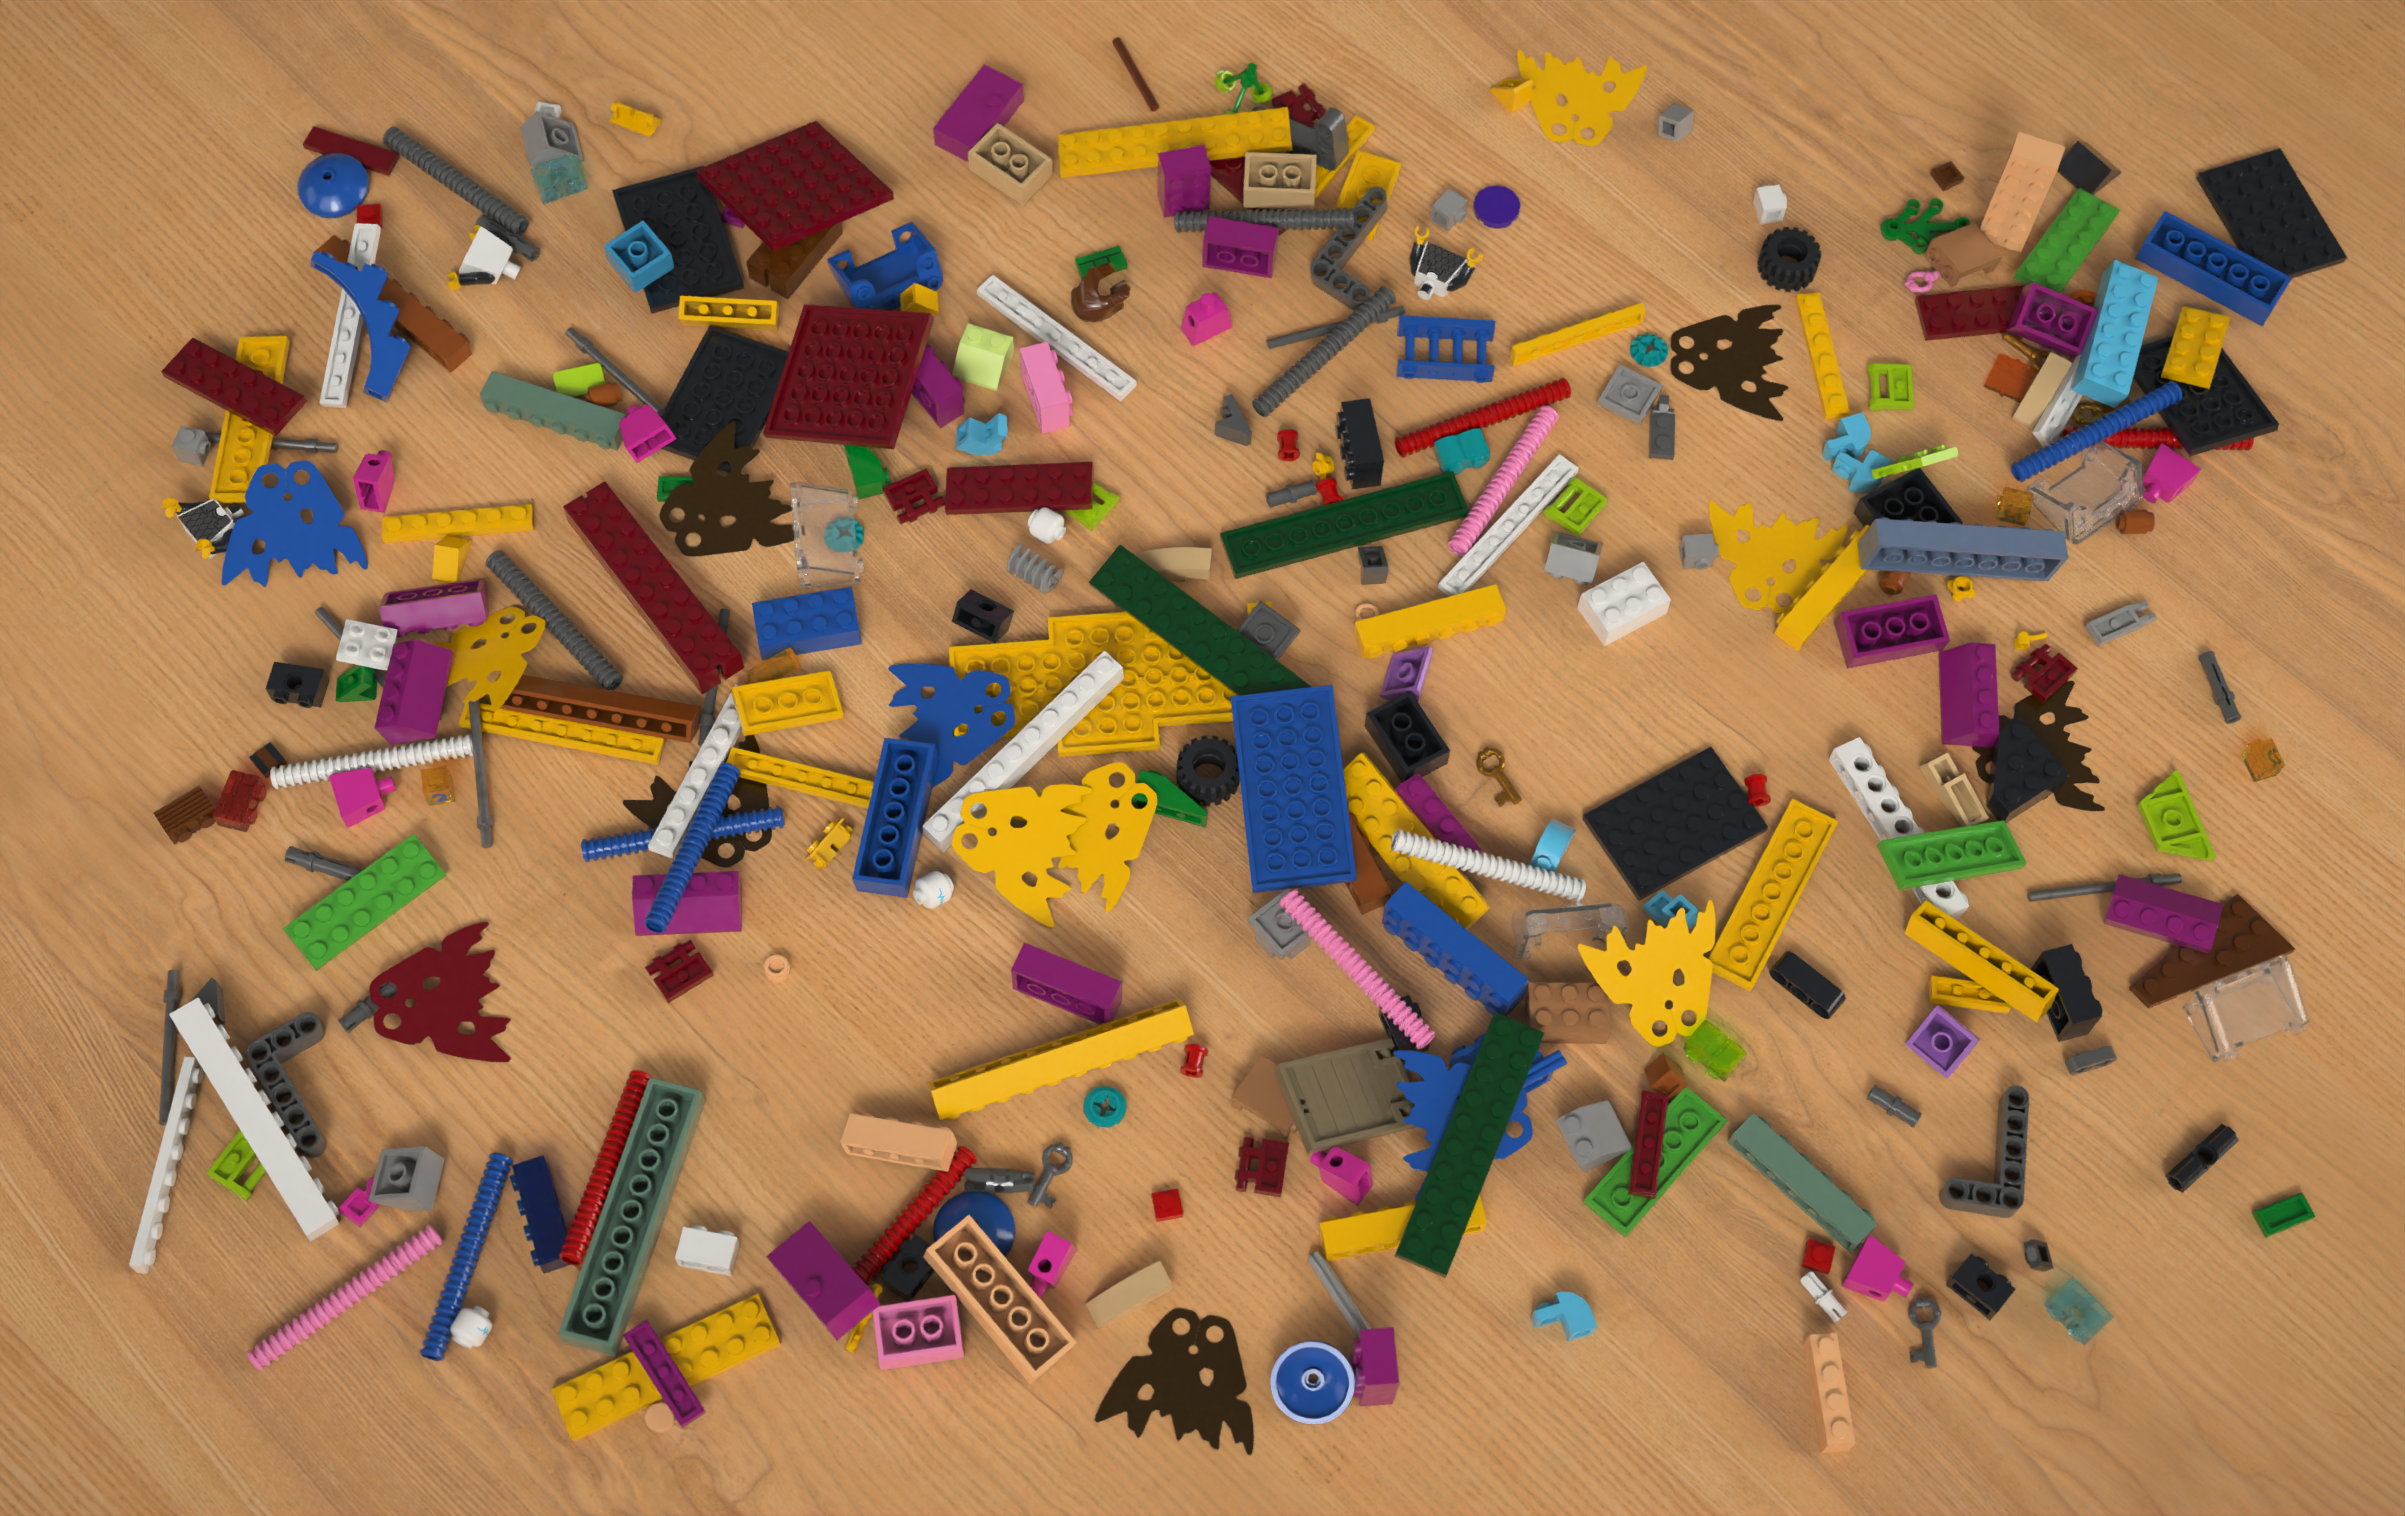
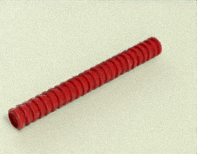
M1562 377L1559 381H1552V384L1549 382L1545 386L1540 385L1539 388H1533L1532 391L1526 390L1525 394L1521 392L1518 396L1513 395L1511 398L1507 397L1505 400H1499L1498 403L1493 402L1491 406L1487 404L1484 408L1479 407L1477 410H1471L1470 413L1465 412L1464 416L1459 414L1457 418L1451 417L1450 421L1445 419L1443 423L1437 422L1436 425L1431 424L1429 428L1426 426L1423 430L1417 429L1416 433L1412 431L1409 435L1403 434L1402 438L1399 436L1395 438V448L1397 453L1404 458L1407 454L1412 455L1414 451L1418 453L1420 449L1426 450L1427 446L1430 448L1434 447V442L1444 437L1459 435L1472 429L1481 430L1482 427H1489V424L1493 426L1496 422L1501 423L1503 420H1509L1510 417L1521 416L1523 412L1529 413L1530 410L1534 411L1537 407L1548 406L1550 402L1554 404L1557 400L1562 401L1564 398H1570V385Z
M2067 426L2064 429L2063 437L2070 435L2073 431L2076 432L2079 427L2075 426L2072 429L2070 426ZM2128 427L2121 432L2117 431L2115 435L2104 438L2103 441L2090 447L2100 448L2102 446L2103 449L2108 448V446L2111 449H2114L2116 446L2118 449L2123 447L2126 449L2131 447L2133 449H2138V447L2140 449H2145L2146 447L2153 449L2154 447L2159 449L2163 443L2172 450L2176 447L2178 450L2183 449L2180 442L2168 428H2163V430L2161 428H2156L2155 430L2154 428H2148L2147 430L2145 427H2142L2140 430L2138 427H2134L2133 430ZM2254 438L2215 450H2220L2221 448L2222 450H2228V448L2235 450L2237 448L2239 451L2243 449L2249 451L2253 446Z
M634 1070L629 1073V1078L623 1089L624 1093L621 1094V1100L618 1102V1107L615 1110L616 1115L612 1117V1122L606 1133L607 1137L604 1138V1144L600 1148L601 1152H599L598 1159L595 1161L596 1167L592 1169V1174L589 1177L590 1182L586 1184V1190L583 1192L584 1197L580 1200L581 1205L577 1208L578 1212L574 1216L575 1220L571 1223L572 1228L569 1229V1235L565 1239L566 1243L563 1244L562 1249L564 1251H561L559 1254L565 1263L577 1266L582 1265L584 1262L583 1257L586 1256V1249L590 1246L589 1242L592 1240V1234L595 1232V1226H597L598 1219L600 1218L649 1078H652L646 1072Z
M959 1146L957 1148L958 1152H954L949 1171H936V1177H931L929 1179L930 1183L924 1185V1190L918 1192L919 1196L913 1197V1203L909 1202L907 1204L908 1208L901 1211L902 1215L896 1217L897 1221L890 1223V1229L886 1228L884 1230L885 1234H881L878 1237L879 1241H874V1247H869L867 1249L868 1253L861 1256L862 1260L856 1262L857 1266L851 1267L867 1286L871 1283L870 1279L876 1277L875 1273L882 1270L881 1266L887 1264V1259L891 1260L893 1258L892 1254L899 1251L898 1247L903 1244L904 1240L910 1239V1233L914 1234L916 1232L915 1228H919L922 1225L921 1221L927 1219L926 1215L933 1213L932 1208H937L939 1206L938 1202L944 1200L943 1196H947L950 1193L949 1189L955 1188V1182L959 1183L961 1181L960 1177H964L965 1169L972 1168L971 1164L977 1163V1158L972 1151L965 1146Z

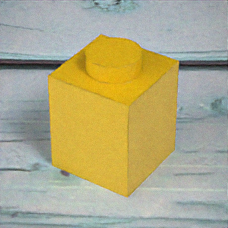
M914 283L900 294L901 311L931 313L932 316L939 312L937 291Z

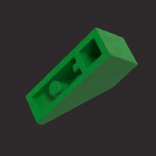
M843 445L858 499L883 494L882 488L886 486V483L890 482L887 468L882 469L880 460L867 447Z
M1140 770L1136 783L1147 784L1157 795L1155 814L1206 828L1207 812L1159 772ZM1143 793L1135 794L1132 797L1134 808L1142 809L1147 805L1148 799Z

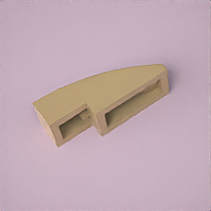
M2051 352L2012 419L2034 430L2071 367L2072 362Z
M1162 548L1140 552L1137 555L1140 560L1167 580L1184 582L1185 577L1209 580L1212 548Z
M1948 752L1919 766L1936 795L1963 827L1978 825L1989 819L1965 773H1959Z
M1159 1260L1099 1294L1086 1303V1307L1097 1329H1100L1147 1306V1302L1172 1291V1283Z

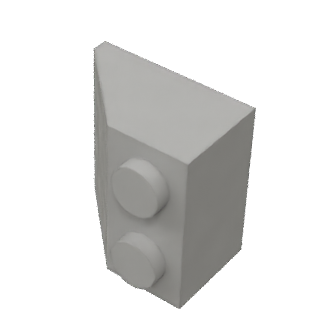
M536 111L520 127L530 165L545 170H553L580 164L584 161L573 123Z
M1555 531L1544 571L1549 572V575L1555 578H1563L1565 576L1572 578L1573 582L1578 584H1592L1603 543Z
M1609 1100L1579 1107L1556 1119L1578 1167L1585 1173L1633 1149Z
M425 1146L382 1149L368 1201L407 1211L432 1210L445 1159Z

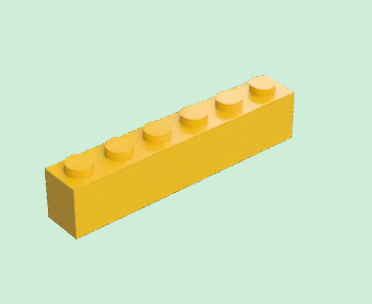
M1866 525L1861 531L1857 529L1848 540L1850 544L1847 547L1842 546L1834 555L1836 560L1832 564L1827 562L1819 573L1822 576L1818 580L1813 578L1805 588L1807 593L1803 597L1799 594L1792 602L1791 607L1793 609L1789 613L1784 611L1777 619L1776 624H1778V627L1774 634L1796 651L1803 647L1869 571L1868 569H1861L1858 542L1870 527L1869 525Z
M1497 584L1356 621L1354 623L1353 635L1362 659L1368 657L1377 658L1384 653L1390 651L1400 652L1416 644L1425 645L1431 640L1439 638L1448 639L1457 633H1470L1479 627L1487 625L1496 626L1504 621L1506 607Z
M1927 900L1911 915L1904 934L2036 1023L2051 1008L2059 988Z
M1480 1194L1463 1235L1485 1231L1487 1220ZM1417 1201L1407 1202L1403 1204V1207L1394 1209L1392 1206H1384L1378 1208L1373 1213L1366 1214L1365 1211H1358L1350 1214V1217L1339 1219L1338 1216L1324 1219L1319 1224L1318 1232L1325 1259L1328 1262L1398 1248Z

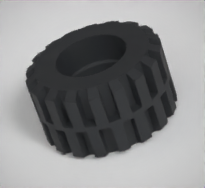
M1783 227L1782 231L1776 229L1773 234L1770 233L1766 240H1764L1757 264H1759L1758 272L1761 273L1760 277L1763 280H1767V285L1770 287L1774 285L1776 286L1775 289L1779 291L1780 289H1785V292H1790L1791 289H1794L1796 292L1800 291L1801 287L1806 288L1809 282L1813 281L1821 260V251L1819 250V243L1815 242L1816 238L1813 235L1808 236L1807 231H1798L1799 228L1793 227V229ZM1781 256H1789V257H1792V258H1794L1795 260H1797L1798 262H1797V263L1787 262V261L1783 260V259L1781 258Z
M1206 735L1202 736L1199 741L1197 738L1192 739L1191 745L1186 743L1183 746V752L1180 751L1177 761L1176 779L1179 789L1185 792L1191 799L1193 798L1198 805L1200 802H1205V806H1210L1212 802H1215V805H1220L1222 799L1228 801L1231 794L1234 795L1236 793L1237 786L1240 783L1237 753H1235L1236 748L1233 745L1228 746V741L1225 739L1218 741V736H1212V739H1207ZM1209 763L1218 766L1223 772L1215 778H1204L1199 776L1195 769L1202 764Z

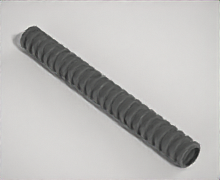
M390 127L383 136V143L399 153L402 157H405V159L415 164L418 168H421L422 171L432 178L437 179L439 183H442L449 190L464 198L465 201L475 206V208L485 213L488 217H491L492 220L516 235L525 233L529 226L528 218L523 217L522 214L512 209V207L502 202L499 198H496L495 195L485 190L479 184L474 183L472 179H469L462 172L447 164L446 161L436 154L431 153L429 149H426L397 127Z
M1314 208L1313 211L1311 209H1306V211L1303 209H1299V211H1296V209L1291 211L1289 209L1284 211L1278 209L1277 212L1274 209H1270L1269 212L1266 209L1262 212L1260 210L1255 212L1253 210H1248V212L1245 210H1241V212L1234 210L1233 213L1231 210H1227L1226 213L1223 210H1220L1219 213L1217 211H1212V213L1210 211H1205V213L1202 211L1197 213L1195 211L1190 213L1184 211L1183 214L1181 211H1177L1174 216V226L1177 232L1182 230L1184 232L1189 230L1191 232L1196 230L1202 232L1206 229L1208 216L1222 217L1233 221H1246L1257 225H1270L1279 228V231L1282 228L1285 230L1290 228L1292 230L1297 228L1299 230L1304 228L1307 230H1311V228L1318 230L1319 227L1322 230H1325L1326 227L1329 230H1332L1333 227L1336 229H1340V227H1343V229L1348 227L1355 229L1357 224V214L1354 208H1350V210H1347V208L1342 210L1340 208L1335 210L1328 208V211L1325 208H1321L1320 211L1317 208Z
M1385 286L1380 287L1379 291L1374 293V296H1370L1369 300H1366L1363 305L1358 307V310L1356 309L1353 311V314L1348 316V319H1344L1342 324L1340 323L1337 328H1334L1332 333L1327 335V338L1324 337L1321 342L1316 344V347L1311 349V352H1307L1305 356L1300 358V361L1295 363V366H1291L1289 368L1290 371L1287 370L1284 375L1279 377V380L1274 382V385H1270L1268 390H1264L1263 394L1257 397L1258 399H1254L1252 405L1255 411L1262 417L1269 416V412L1272 413L1274 408L1279 407L1280 403L1285 401V398H1289L1290 393L1293 394L1296 389H1299L1301 384L1306 383V379L1309 380L1312 375H1315L1317 370L1322 368V365H1326L1328 361L1333 359V356L1338 354V351H1342L1344 346L1346 347L1349 342H1352L1354 337L1359 335V332L1362 333L1365 328L1370 326V323L1375 321V318H1379L1380 314L1389 309L1396 302L1393 292Z
M495 551L487 558L486 566L491 569V572L515 594L516 598L520 599V602L532 614L545 620V628L559 640L560 644L564 645L565 649L569 650L571 655H574L576 660H579L584 669L589 671V674L604 689L613 691L622 683L623 675L618 673V670L608 662L607 658L603 657L602 653L598 652L596 647H593L591 642H588V639L583 636L582 632L578 631V628L554 606L552 601H549L547 596H544V593L505 555L504 551Z

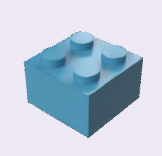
M644 221L639 222L604 245L607 261L634 293H637L674 269L671 252Z

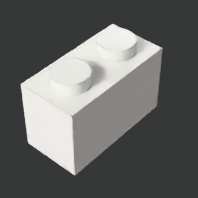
M692 1225L691 1228L683 1227L675 1260L678 1266L732 1276L740 1243L738 1238L729 1231L719 1230L718 1233H714L698 1225Z

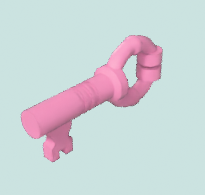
M1937 270L1932 272H1911L1906 278L1905 286L1912 293L1928 292L1933 287L1934 280L1942 276ZM1922 277L1927 285L1919 287L1913 279Z

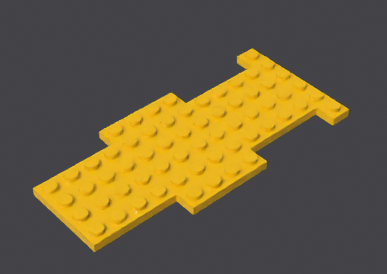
M1272 601L1264 602L1266 605L1272 608ZM1259 602L1247 603V617ZM1126 612L1047 617L1049 640L949 647L950 667L954 668L960 680H963L967 673L975 670L1001 674L1008 679L1011 692L1005 702L1014 708L1015 723L1001 738L1015 737L1103 651L1107 652L1123 667L1124 679L1057 743L1058 757L1160 750L1158 727L1233 721L1231 696L1237 695L1156 634L1149 632L1148 628ZM1232 626V628H1234L1236 631H1237V629L1240 627V626ZM991 683L986 688V694L991 698L997 697L1001 692V686L998 683ZM977 705L974 708L975 713H981L983 710L981 705ZM1002 711L995 712L991 717V723L994 726H1001L1006 721V714ZM963 723L954 729V737L963 736L968 733V725Z

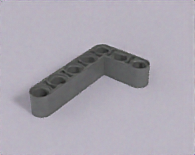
M1255 106L1251 111L1267 109L1260 106ZM1329 108L1315 125V130L1289 119L1292 151L1285 152L1290 154L1316 155V165L1330 171L1336 170L1349 152L1346 119L1343 113L1336 108Z
M1381 187L1370 188L1354 209L1357 214L1355 229H1350V227L1343 229V227H1340L1310 266L1312 283L1353 311L1358 310L1360 305L1369 300L1370 291L1365 284L1344 272L1342 268L1388 209L1387 194ZM1375 199L1382 200L1378 204L1372 203V201ZM1361 217L1368 218L1364 222L1358 221V219ZM1347 235L1354 236V238L1350 240L1344 239V237ZM1333 253L1340 254L1337 258L1330 257ZM1320 271L1327 272L1323 276L1316 275ZM1339 283H1343L1346 285L1343 288L1335 287ZM1359 295L1365 297L1363 300L1360 301L1354 299L1356 296Z
M306 1012L253 1041L248 1046L246 1055L299 1148L306 1156L315 1158L324 1153L326 1141L282 1066V1063L319 1043L325 1036V1028L319 1018L311 1012ZM315 1025L312 1031L305 1032L308 1026ZM291 1038L289 1044L281 1046L282 1041ZM267 1052L263 1059L256 1060L259 1054ZM279 1073L276 1080L269 1081L270 1076ZM292 1095L289 1101L281 1103L284 1096ZM304 1116L302 1122L293 1124L297 1117ZM310 1138H317L313 1145L305 1146Z
M2013 1085L2009 1087L1999 1100L1994 1184L1952 1178L1939 1193V1200L1944 1207L1952 1210L2010 1218L2023 1205L2029 1094L2022 1086ZM2009 1097L2015 1098L2019 1105L2010 1102ZM2007 1122L2014 1123L2018 1130L2011 1129ZM2006 1147L2014 1149L2016 1155L2009 1154ZM2004 1172L2012 1174L2015 1181L2008 1180ZM1949 1189L1957 1191L1960 1198L1951 1196ZM1976 1194H1982L1986 1198V1202L1979 1201ZM2003 1198L2010 1199L2014 1207L2007 1206Z

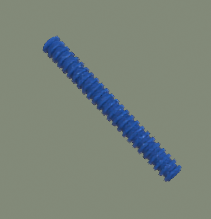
M2170 381L2167 385L2164 384L2161 388H2156L2154 391L2149 392L2148 395L2145 394L2141 398H2137L2135 402L2131 401L2128 405H2123L2122 408L2110 412L2109 415L2098 418L2096 422L2092 421L2089 425L2077 429L2076 432L2073 431L2070 435H2065L2063 438L2058 439L2057 442L2046 445L2044 449L2040 448L2037 452H2032L2031 456L2027 455L2024 459H2019L2018 463L2013 462L2011 464L2013 476L2019 482H2024L2026 479H2030L2032 475L2036 476L2039 472L2045 471V468L2049 469L2052 465L2063 462L2065 458L2069 459L2072 455L2084 451L2085 448L2088 449L2091 445H2096L2098 442L2103 441L2104 438L2115 435L2117 431L2121 432L2124 428L2142 421L2143 418L2154 415L2156 411L2159 412L2163 408L2181 401V388L2174 381Z
M722 763L719 765L712 783L700 804V808L697 810V814L688 829V833H686L685 839L681 843L679 852H677L660 887V891H658L657 897L653 901L650 911L644 920V925L652 932L664 933L670 919H672L673 913L677 909L676 906H678L686 886L695 871V867L698 865L701 854H703L704 848L708 844L710 835H712L713 829H715L719 821V816H721L722 810H724L729 800L731 791H733L734 785H736L737 779L741 775L739 769L732 764Z
M776 806V809L768 807V810L765 811L764 808H761L759 812H756V810H752V813L744 811L742 815L738 812L736 816L728 814V817L721 815L715 829H713L712 835H710L709 841H711V838L719 840L721 836L727 838V835L735 837V834L738 833L742 836L744 832L751 834V831L759 833L761 829L765 832L768 830L767 828L775 830V827H780L782 829L785 825L782 808L780 806ZM658 826L655 827V830L647 828V831H643V829H640L638 833H635V831H631V834L623 832V835L620 836L617 833L614 837L607 835L606 838L599 836L597 840L590 838V841L582 839L581 849L583 858L586 862H590V859L597 861L600 857L602 859H606V856L614 858V855L617 854L619 857L623 853H626V855H630V852L638 854L640 850L644 853L649 849L648 844Z
M491 1153L489 1155L490 1161L486 1163L488 1169H485L483 1172L485 1177L481 1178L480 1182L482 1185H479L477 1188L479 1193L475 1194L476 1201H473V1209L469 1211L471 1216L466 1219L468 1225H465L463 1228L465 1233H462L460 1236L462 1241L458 1242L457 1246L459 1249L454 1253L456 1258L452 1259L453 1266L449 1267L451 1273L446 1275L448 1281L443 1284L445 1289L440 1292L442 1298L438 1299L437 1304L439 1306L434 1309L436 1315L432 1316L431 1320L433 1323H430L428 1326L430 1332H426L427 1340L423 1341L422 1345L424 1348H421L419 1351L427 1359L440 1361L445 1357L443 1352L447 1351L446 1344L450 1343V1338L448 1337L452 1335L450 1327L458 1315L457 1312L462 1309L460 1303L464 1302L465 1298L463 1295L468 1292L466 1286L470 1285L469 1278H472L474 1275L472 1270L476 1269L475 1262L479 1260L478 1254L482 1252L480 1246L485 1243L483 1238L488 1235L486 1230L490 1229L489 1221L493 1220L492 1213L496 1212L495 1205L499 1204L497 1198L502 1195L500 1190L504 1189L505 1185L503 1182L507 1181L508 1177L506 1174L510 1172L509 1166L513 1164V1160L504 1154Z

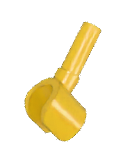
M2025 631L2020 632L2014 638L2015 649H2028L2030 647L2029 642L2046 639L2048 635L2046 632L2028 635Z

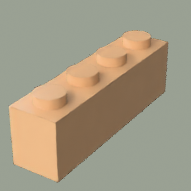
M850 1113L840 1141L847 1155L946 1172L949 1171L957 1146L952 1130L947 1127H928L919 1122L904 1123L891 1117L880 1119L867 1113H861L860 1115Z
M1837 1333L1809 1335L1803 1346L1821 1453L1849 1451L1855 1444V1437Z

